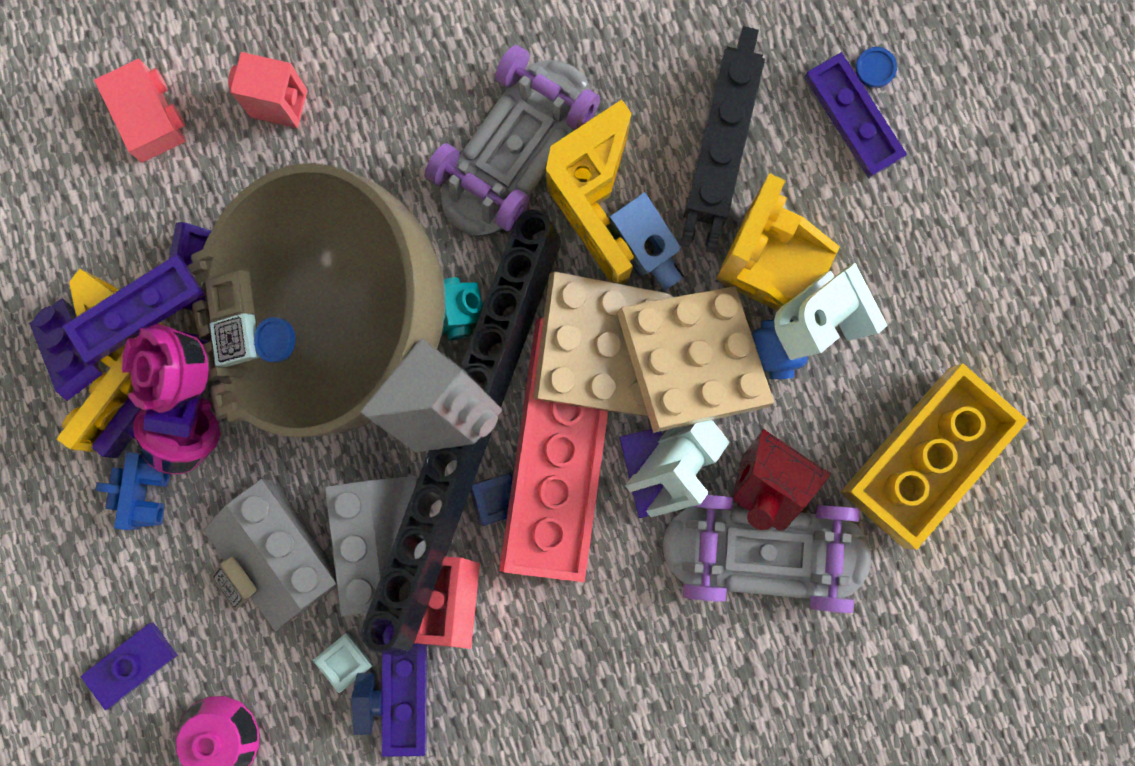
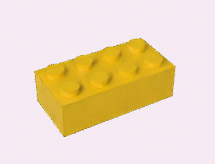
M963 363L948 368L840 493L902 548L917 550L1029 420Z

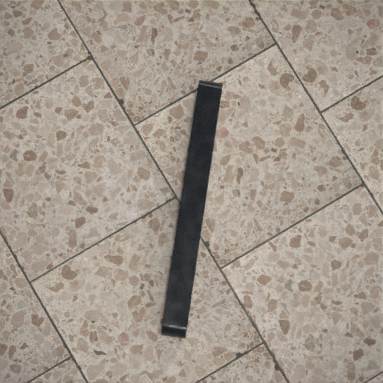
M540 210L526 211L517 218L460 366L477 385L487 381L484 392L500 408L560 249L561 239L559 233L548 216ZM544 231L542 236L535 240H531L533 235H535L537 232ZM530 268L525 276L517 278L523 269ZM516 305L514 312L508 316H503L508 307ZM502 343L500 350L496 354L489 356L490 349L495 344ZM492 431L488 435L480 437L475 444L428 451L362 626V640L366 647L372 651L390 656H401L412 648ZM457 459V467L454 472L445 476L447 465ZM441 500L442 506L439 513L430 517V508L436 501ZM422 541H426L424 554L415 559L414 553L417 545ZM406 582H410L409 595L406 599L400 601L399 592L401 587ZM390 624H393L394 636L389 643L385 644L383 638L384 631Z

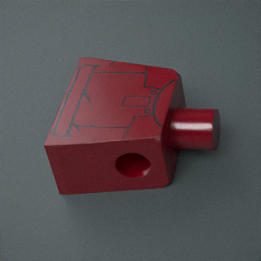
M763 429L741 458L732 497L736 503L749 511L747 520L755 529L768 530L772 526L778 531H785L827 481L831 473Z

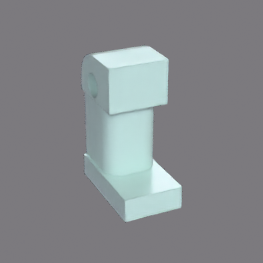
M856 263L847 266L835 277L831 271L821 275L801 293L784 304L776 312L774 319L775 331L790 360L824 351L839 338L835 330L838 324L847 341L878 334L887 326Z
M712 420L667 430L638 473L634 474L625 485L630 492L660 483L664 486L646 510L650 517L700 505L708 494V491L696 478V474L701 467L716 463L730 443Z

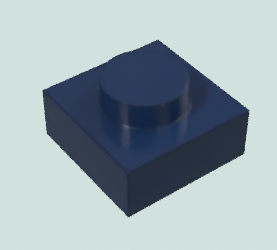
M505 473L473 483L470 495L480 526L507 519L513 479L511 473Z
M357 673L351 696L354 735H371L375 717L382 716V690H375L374 673Z

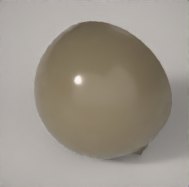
M305 163L282 167L265 174L243 189L230 202L212 228L204 249L191 255L193 263L188 265V268L205 293L199 297H205V301L200 300L192 304L199 339L208 340V343L203 345L208 359V380H222L224 383L210 388L217 419L228 418V422L246 421L261 430L285 437H319L351 431L373 422L362 414L361 410L421 338L436 350L438 348L445 318V286L442 269L434 246L413 213L400 200L380 185L353 172L325 164ZM237 270L249 272L256 329L266 318L276 317L287 320L295 332V346L291 355L282 362H267L262 358L228 367L215 366L205 280Z

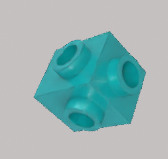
M458 277L443 279L445 286V318L442 335L447 334L449 341L469 337L472 335L471 329L476 327L483 308L478 282L460 283Z

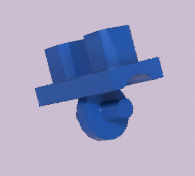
M126 452L124 469L112 467L109 483L96 482L95 491L108 493L105 509L117 510L114 529L139 530L141 527L161 525L165 510L164 503L145 501L147 485L167 487L170 474L159 472L149 466L142 457V454Z

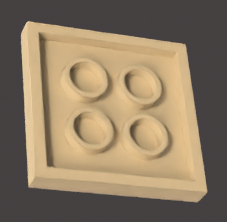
M560 272L550 273L533 399L649 418L617 312L623 306L671 298L672 294Z
M736 286L623 306L617 312L653 433L768 408L774 403Z

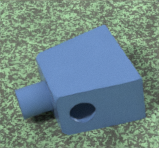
M645 192L608 217L610 224L606 226L615 240L621 237L634 256V259L630 261L633 266L632 268L639 276L651 272L664 291L684 277L671 258L681 250V247ZM646 240H649L654 245V254L652 256L645 251L644 244Z

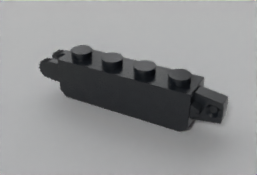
M743 26L737 48L727 46L723 53L683 218H686L680 243L681 246L690 247L696 232V221L711 224L705 246L706 252L715 254L721 229L728 219L765 63V58H763L762 54L754 53L758 29Z

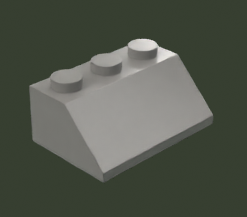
M421 338L361 410V413L413 451L422 452L475 444L480 437L488 435L493 430L502 409L461 368Z
M416 476L370 480L325 487L341 617L368 612L417 483ZM425 541L417 545L414 553L415 559L424 554L426 550ZM406 582L401 587L399 592L400 601H403L409 595L410 582Z
M260 479L227 503L203 529L223 559L226 561L230 557L235 558L255 585L257 592L251 598L275 632L337 587L335 566L273 480Z

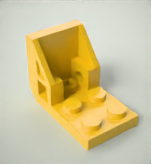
M621 99L550 146L546 165L547 191L609 282L624 285L629 281L633 267L630 261L634 259V256L621 237L616 240L612 237L606 227L610 224V221L599 205L611 195L628 138L632 113Z
M769 173L750 204L716 279L726 287L736 286L737 292L778 311L784 304L801 293L821 275L829 272L840 246L804 217L783 208L787 197L780 195L785 180Z
M80 268L69 281L76 317L119 291L109 282ZM161 321L160 323H158V324H160V325L169 327V326H167L165 323H163L162 321ZM125 345L100 360L110 367V370L107 373H102L100 377L93 381L89 388L90 396L81 407L72 410L62 423V428L64 429L56 439L67 448L96 452L92 449V444L128 399V394L134 391L131 373H122V358Z

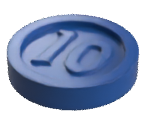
M872 47L865 50L859 56L855 67L856 74L864 85L871 88H881L888 85L895 77L897 62L893 54L887 49Z
M270 317L258 325L254 335V346L259 357L267 362H282L291 355L295 346V332L287 320Z

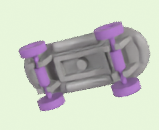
M519 45L512 46L502 57L495 74L496 81L507 87V90L498 100L460 154L459 150L445 143L431 156L425 169V178L437 186L442 184L441 201L443 210L450 223L459 231L470 236L484 237L495 234L502 229L507 232L512 230L517 218L526 212L530 203V194L546 173L550 146L593 118L600 103V96L590 90V85L585 76L574 66L554 60L533 62L527 66L530 56L529 52Z
M706 495L700 505L682 510L671 520L666 528L663 539L664 558L668 568L677 579L686 583L683 587V597L689 599L724 602L726 601V592L729 591L810 599V609L853 613L854 599L845 597L852 595L863 585L871 564L870 546L866 536L856 524L851 522H859L860 509L817 505L816 514L799 513L785 531H778L772 526L768 530H758L749 524L747 520L749 511L744 507H733V497Z

